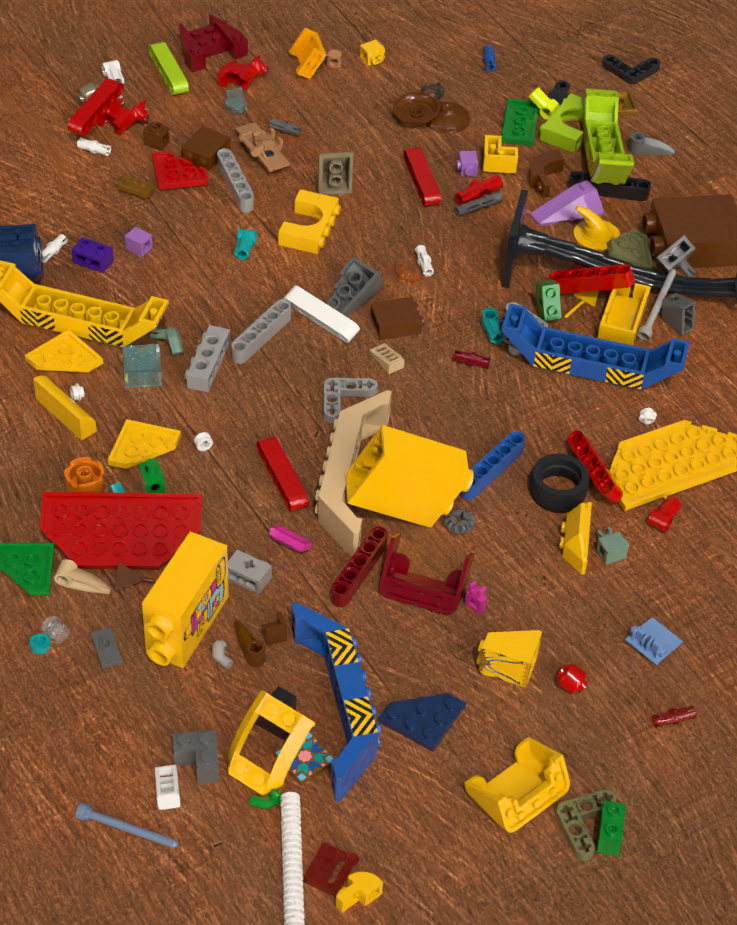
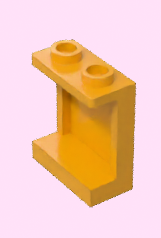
M307 28L303 29L289 50V53L296 56L300 63L296 69L297 74L311 79L326 57V52L318 33Z

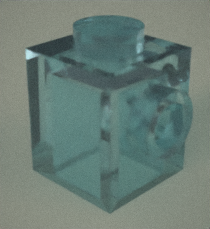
M242 87L226 91L228 96L225 99L227 108H231L232 114L242 113L248 109Z

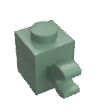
M609 526L606 529L607 534H603L599 529L597 532L598 543L596 552L604 564L607 565L625 559L629 549L627 539L623 538L620 532L613 533L612 528Z

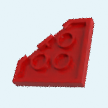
M169 151L152 153L159 190L209 185L205 168H198L193 165V162L184 158L179 159L174 156V153Z

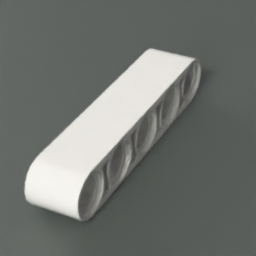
M297 285L283 298L291 302V308L346 343H349L360 331L359 326L354 321Z

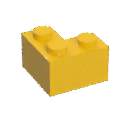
M485 135L483 172L516 173L518 147H502L501 136Z

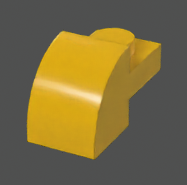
M356 872L349 875L347 887L340 889L336 895V908L342 914L358 901L367 906L382 894V880L369 872Z

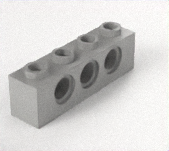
M209 325L207 331L203 332L202 342L197 345L196 356L192 357L190 369H187L185 372L187 388L209 392L230 345V329Z

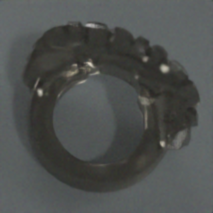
M439 82L437 84H428L421 88V92L429 89L436 90V93L428 92V94L435 96L438 100L445 93V88Z

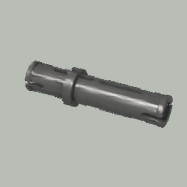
M500 191L490 195H482L479 199L455 206L454 212L459 217L483 207L488 208L491 204L503 201V195Z

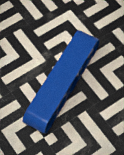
M516 431L510 433L471 468L474 473L472 485L467 492H460L464 499L470 500L475 498L523 454L524 434Z

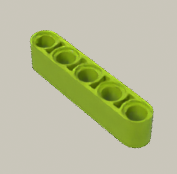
M160 42L149 45L150 56L171 94L177 95L189 92L187 79L167 44Z

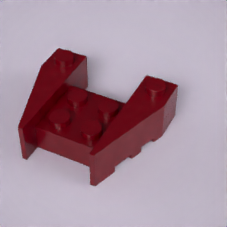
M212 14L209 15L210 25L189 32L182 23H179L180 42L185 65L192 73L206 69V58L224 52H228L234 60L248 56L247 38L242 32Z

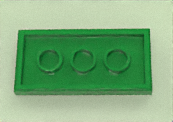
M508 98L501 143L533 146L539 110L533 101Z

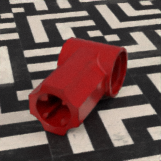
M674 496L667 497L658 509L655 508L651 512L647 524L665 533L669 529L673 518L682 507L679 499Z

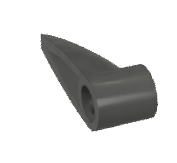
M634 132L630 136L628 149L631 153L643 155L675 154V149L661 141L647 138L641 132Z

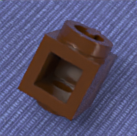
M152 121L144 128V143L162 149L170 141L169 127L163 126L161 122Z

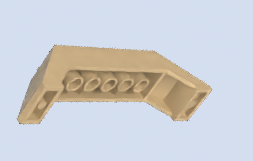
M389 390L340 411L339 418L334 420L333 430L335 432H332L330 437V444L332 445L327 448L326 458L328 460H324L323 472L325 473L320 476L319 480L321 488L316 491L315 501L319 502L316 503L315 514H318V523L351 557L361 544L362 519L357 518L346 505L345 473L358 457L361 440L375 434L382 425L388 426L392 393Z

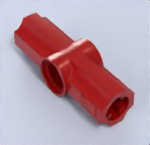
M497 174L481 182L479 180L472 181L468 188L455 194L457 204H465L481 198L482 195H489L502 188L503 182L501 177Z

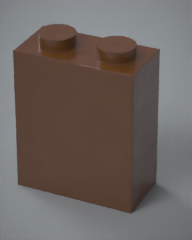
M202 126L181 146V158L193 162V165L197 167H203L210 171L217 164V152L220 149L231 150L230 136Z
M413 297L371 303L370 316L379 340L421 334L424 319L422 315H419V307L414 302Z

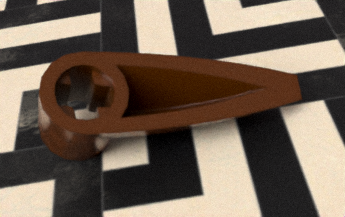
M236 620L234 622L236 636L247 663L252 667L262 666L265 663V644L260 640H256L252 633L239 620Z

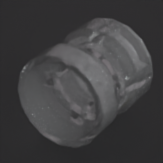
M55 615L48 617L42 623V632L48 636L50 635V639L55 644L64 642L70 634V628L66 624H62L61 620Z

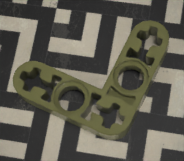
M604 789L561 802L557 806L556 819L574 856L580 861H589L593 857L595 845L582 820L601 814L603 798L607 801L610 800V802H616V795L611 790ZM588 803L592 806V809L586 811L580 805ZM563 810L570 813L569 818L566 813H562ZM576 827L580 829L581 834L573 835L569 829ZM580 841H582V846H583V848H584V849H588V852H587V853H585L584 850H580V848H581V843H580Z

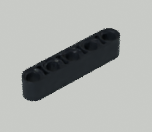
M574 171L569 176L568 188L588 180L597 189L598 195L601 197L646 201L650 194L651 183L646 179L628 177L625 184L613 185L604 182L601 184L591 182L589 172Z

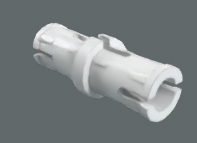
M79 138L77 142L78 148L88 150L93 154L99 153L109 156L111 152V146L100 144L96 140L90 141Z
M58 235L53 242H49L46 245V248L42 251L43 263H46L54 254L57 255L59 249L68 243V239L64 240L66 238L65 235Z
M419 245L415 248L418 257L417 262L422 268L423 275L428 277L434 273L431 257L427 254L426 247Z

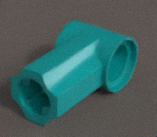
M239 228L237 245L234 251V255L239 260L249 258L252 246L256 244V230Z
M494 308L484 309L481 327L486 331L491 343H494V345L500 344L503 341L504 333L498 319V311Z

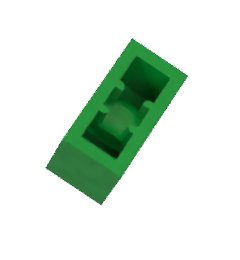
M554 280L535 282L538 317L544 321L561 319L559 283Z
M610 801L603 802L596 853L619 856L623 838L626 804Z

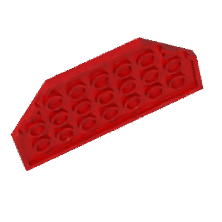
M43 492L40 530L69 560L75 562L78 568L118 569L120 562L129 569H160L172 559L190 531L198 535L201 534L202 494Z

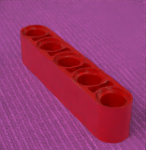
M106 78L70 118L67 125L68 131L85 136L121 96L124 89L123 83Z
M422 148L404 149V161L423 207L440 205L441 194Z
M628 264L559 270L552 272L548 277L549 280L559 283L560 294L629 288L635 284L631 266Z
M573 431L568 437V442L578 459L587 468L589 476L599 492L610 503L620 501L623 491L592 442L581 431Z
M274 436L257 441L258 453L289 512L308 507L309 499L277 437Z

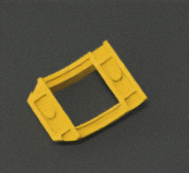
M261 690L241 722L228 752V774L262 796L270 794L272 789L283 787L286 775L306 740L305 737L316 723ZM259 715L290 733L273 766L271 774L239 755Z

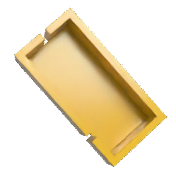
M635 283L632 298L629 297L631 287L612 289L600 323L598 338L633 346L648 303L651 287Z

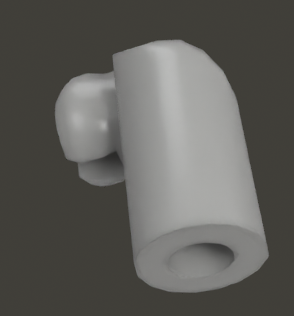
M217 640L212 645V657L216 662L228 669L233 664V660L225 655L227 644L223 640Z

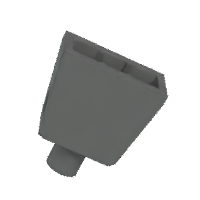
M677 293L668 296L662 301V320L679 335L682 336L694 329L696 301Z

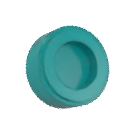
M43 633L33 635L29 641L30 649L35 654H45L51 648L49 636Z

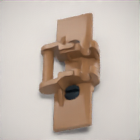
M256 122L235 128L239 135V141L246 145L250 150V154L253 157H257V160L261 161L269 172L290 166L288 160L280 152L283 147V140L281 137L277 138V142L274 140L275 130L272 127L269 129L268 135Z

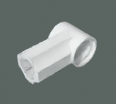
M118 60L102 63L105 77L124 84Z

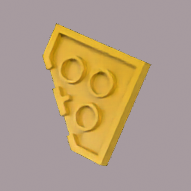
M70 330L63 332L25 355V360L36 370L90 372L103 364V358Z
M126 419L108 458V465L128 469L148 459H153L173 451L179 442L181 431Z

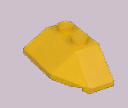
M592 502L580 503L567 514L566 522L562 521L561 533H564V537L561 536L559 546V548L563 549L562 557L581 575H585L587 566Z

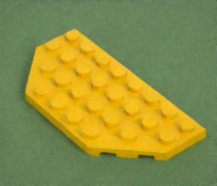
M682 420L621 441L610 472L623 491V496L618 503L624 511L736 472L737 435L730 432L724 434L717 432L716 428L705 425L699 427L692 425L691 421Z

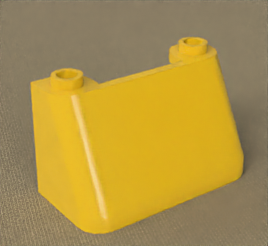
M527 737L517 745L515 749L516 762L488 783L479 775H475L464 782L468 795L502 829L509 833L517 831L564 796L570 787V779L563 754L530 737Z

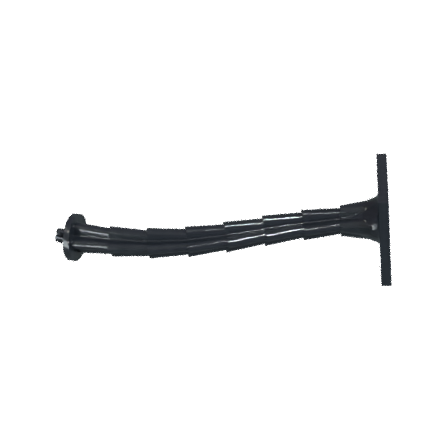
M521 189L509 233L502 287L509 288L517 256L547 254L567 262L572 261L586 268L628 264L631 266L635 283L650 286V290L661 291L668 274L631 265L632 263L604 255L603 252L576 245L575 242L549 237L548 234L531 229L525 225L524 217L528 191ZM737 273L736 277L718 279L687 278L675 275L667 293L703 298H736L737 304Z

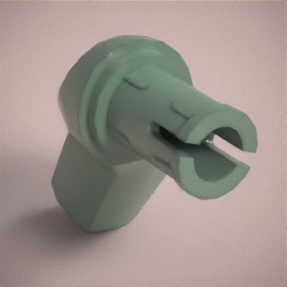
M169 326L167 329L155 328L151 330V332L158 333L150 334L151 339H162L169 343L173 357L184 353L180 334L175 327Z

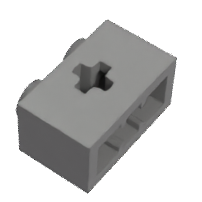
M236 550L228 560V580L257 594L262 592L272 578V565L256 559L248 553Z

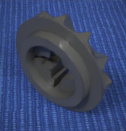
M457 507L455 510L451 509L450 513L445 515L444 524L453 533L465 534L474 528L475 517H473L472 512H467L466 508L459 510ZM462 517L463 520L457 524V519Z

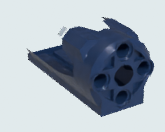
M36 224L0 226V260L15 264L16 268L32 282H38L43 277L42 243Z

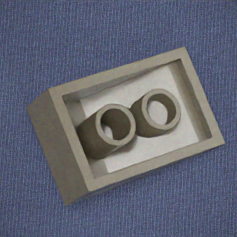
M353 152L319 154L317 165L318 194L352 193Z

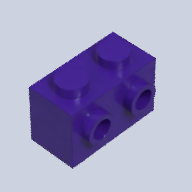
M82 237L72 248L73 263L104 273L114 261L113 248Z

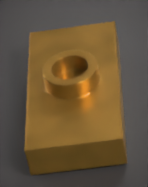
M125 175L117 184V189L148 199L155 190V185Z

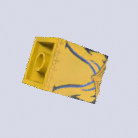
M542 631L488 632L486 639L481 640L478 648L480 653L476 664H479V673L526 688L538 657Z

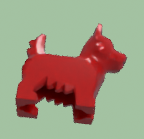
M257 55L248 65L239 64L236 60L222 66V69L217 73V78H220L218 81L219 87H227V83L232 82L241 84V89H248L253 79L266 74L269 68L260 59L261 55Z
M118 98L96 125L103 127L104 123L109 122L112 126L117 127L114 133L121 136L135 121L146 122L149 119L148 109L145 107L147 101L142 100L132 108L126 109L120 106L124 99Z

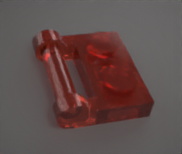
M323 842L303 877V883L336 897L353 866H356L360 859L352 852L347 853ZM339 862H344L345 864L335 882L329 883Z

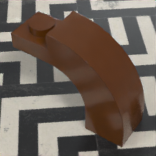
M559 149L541 153L531 164L529 185L530 188H536L542 198L549 197L551 184L546 176L563 172L564 158Z

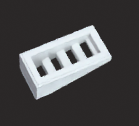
M177 765L155 767L158 808L163 810L180 807ZM173 775V776H169V777H162V778H160V776Z

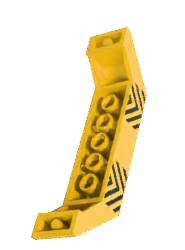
M0 260V303L23 324L61 333L70 330L77 337L124 348L155 329L169 304V300L151 296L149 301L134 308L37 285L20 272L15 264Z

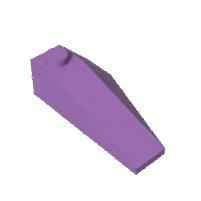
M586 180L571 186L531 212L530 217L538 226L559 224L560 221L565 220L575 222V219L584 218L575 209L577 205L588 208L599 217L604 215V210L597 189Z

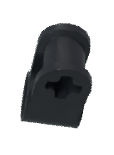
M564 80L558 81L552 91H550L548 98L556 100L560 106L564 98L568 97L567 92L570 84Z

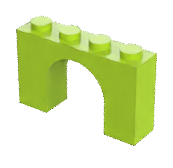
M571 93L567 98H564L562 104L556 107L554 113L548 117L545 124L541 125L539 130L541 133L540 140L575 153L582 145L584 132L567 126L563 122L571 120L584 122V98Z

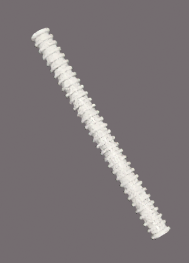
M286 792L280 797L284 925H305L300 795L296 792Z

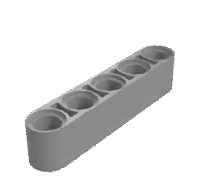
M220 149L217 152L218 169L239 210L245 213L251 212L254 209L253 191L232 151Z
M280 299L275 302L232 342V361L238 364L246 362L291 320V302L289 300Z

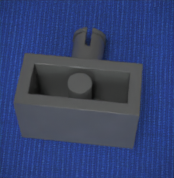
M684 235L660 254L655 263L665 274H668L671 269L679 268L687 278H690L697 271L687 262V259L694 254L696 248Z

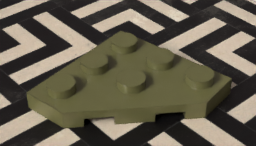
M632 229L628 233L625 232L617 238H611L607 242L608 253L611 257L632 263L631 265L654 270L646 234Z

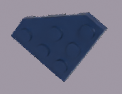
M449 693L390 702L379 716L378 722L433 752L466 708V702Z

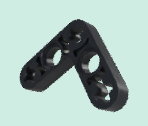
M613 55L604 56L602 62L603 68L632 85L658 72L661 64L659 59L652 57L632 68Z

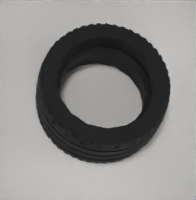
M561 453L549 454L538 460L534 465L531 473L530 493L534 502L544 510L554 513H567L580 503H583L587 496L589 473L585 465L577 458ZM552 476H560L572 481L576 487L569 490H557L546 485L543 480Z

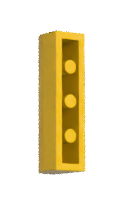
M37 376L33 378L36 400L79 439L84 440L97 432L95 419L48 377Z

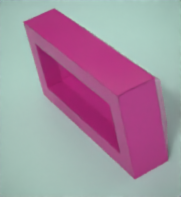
M281 525L271 527L269 535L274 540L297 552L310 550L313 544L310 540Z

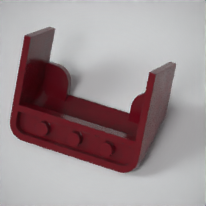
M397 532L390 540L379 586L381 594L390 599L443 614L454 613L460 604L466 588L475 553L470 552L465 557L463 569H456L450 572L447 582L409 572V558L405 554L397 552L402 533Z

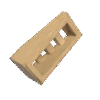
M385 343L369 349V353L388 375L404 368L403 357Z

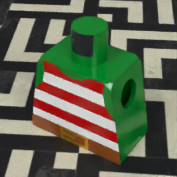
M148 459L145 462L139 463L138 479L143 493H166L165 480L158 460ZM155 484L157 490H152L151 486Z

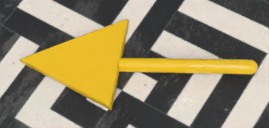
M599 291L574 294L573 296L582 301L564 315V318H568L583 303H587L595 308Z

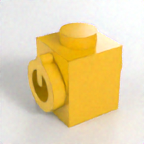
M377 40L360 45V59L367 66L377 65L384 61L385 49Z

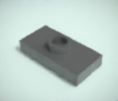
M111 627L91 632V638L101 668L104 669L122 664V658Z

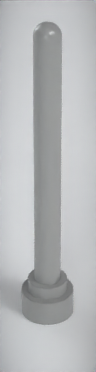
M675 269L669 271L645 325L641 326L637 332V336L644 341H649L653 334L652 325L676 275Z

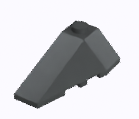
M353 256L341 270V276L338 283L334 286V292L332 297L329 298L327 305L348 317L372 298L384 283L380 273Z

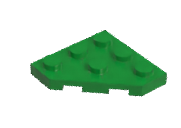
M0 543V571L30 596L50 595L55 545L54 543Z

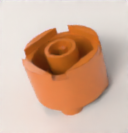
M79 457L69 463L70 465L65 468L67 492H104V468L98 460L96 462L91 460L90 457Z

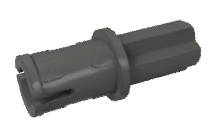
M271 118L269 122L270 128L283 131L284 134L289 133L300 136L301 126Z

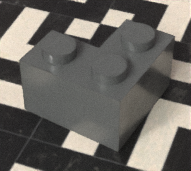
M217 730L173 733L174 765L196 764L197 783L219 782Z

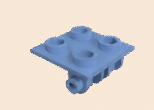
M653 617L642 626H633L631 629L632 634L625 639V641L655 665L683 643L681 639Z

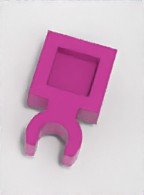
M474 580L466 591L465 605L481 615L486 610L487 597L483 594L486 591V587L483 585L481 589L478 588L477 581Z

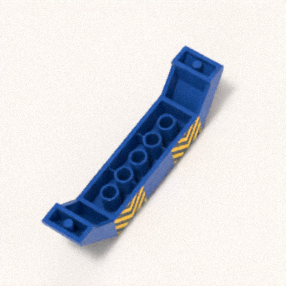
M509 304L502 326V332L533 367L640 390L682 371L690 341L671 338V341L652 349H646L543 327L527 311V307Z
M291 603V630L295 645L301 644L324 657L347 742L346 747L338 758L332 759L331 787L335 802L343 799L376 758L377 747H380L379 735H381V727L379 722H375L376 709L374 704H370L371 691L369 687L365 686L366 673L365 670L360 668V665H362L361 655L356 653L357 642L355 636H351L350 629L303 605Z

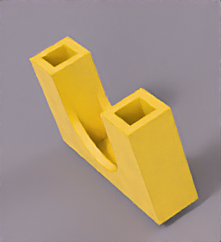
M300 189L295 198V213L314 217L319 222L314 225L303 226L284 221L278 232V245L318 254L320 248H323L325 245V238L329 237L331 226L335 224L336 215L339 216L340 214L339 198Z

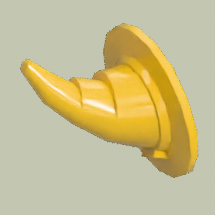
M577 205L575 209L584 217V221L578 223L574 228V239L583 247L597 251H607V242L611 238H617L620 235L619 230L616 226L604 221L588 208Z

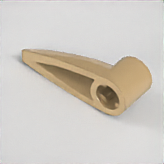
M65 559L60 562L54 577V581L57 584L87 592L110 594L111 588L97 576L78 568L77 564L71 560Z

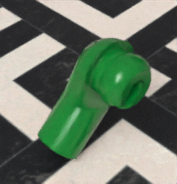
M272 789L270 795L265 798L251 795L249 805L268 810L280 804L282 792L279 789Z

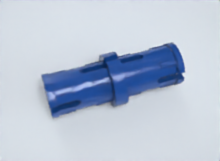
M488 45L483 48L485 54L484 62L486 63V70L490 72V67L492 71L496 69V56L493 52V46L489 45L488 49Z

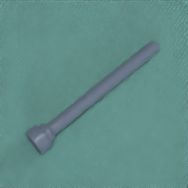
M80 802L76 810L75 819L81 821H90L92 819L170 848L178 846V841L94 811V808L88 803Z

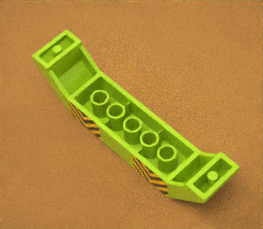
M585 88L583 142L591 182L597 184L604 182L613 185L625 184L634 166L633 155L625 154L618 126V91Z

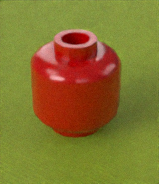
M573 663L564 664L556 675L558 679L557 685L570 694H575L577 691L582 692L588 683L585 680L587 673Z

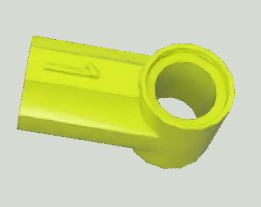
M539 87L528 96L540 109V115L546 120L554 113L556 107H559V103L554 99H549Z

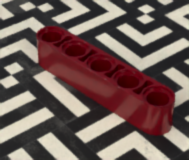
M376 526L370 530L332 584L331 602L334 606L344 607L350 602L386 550L388 532L384 527Z

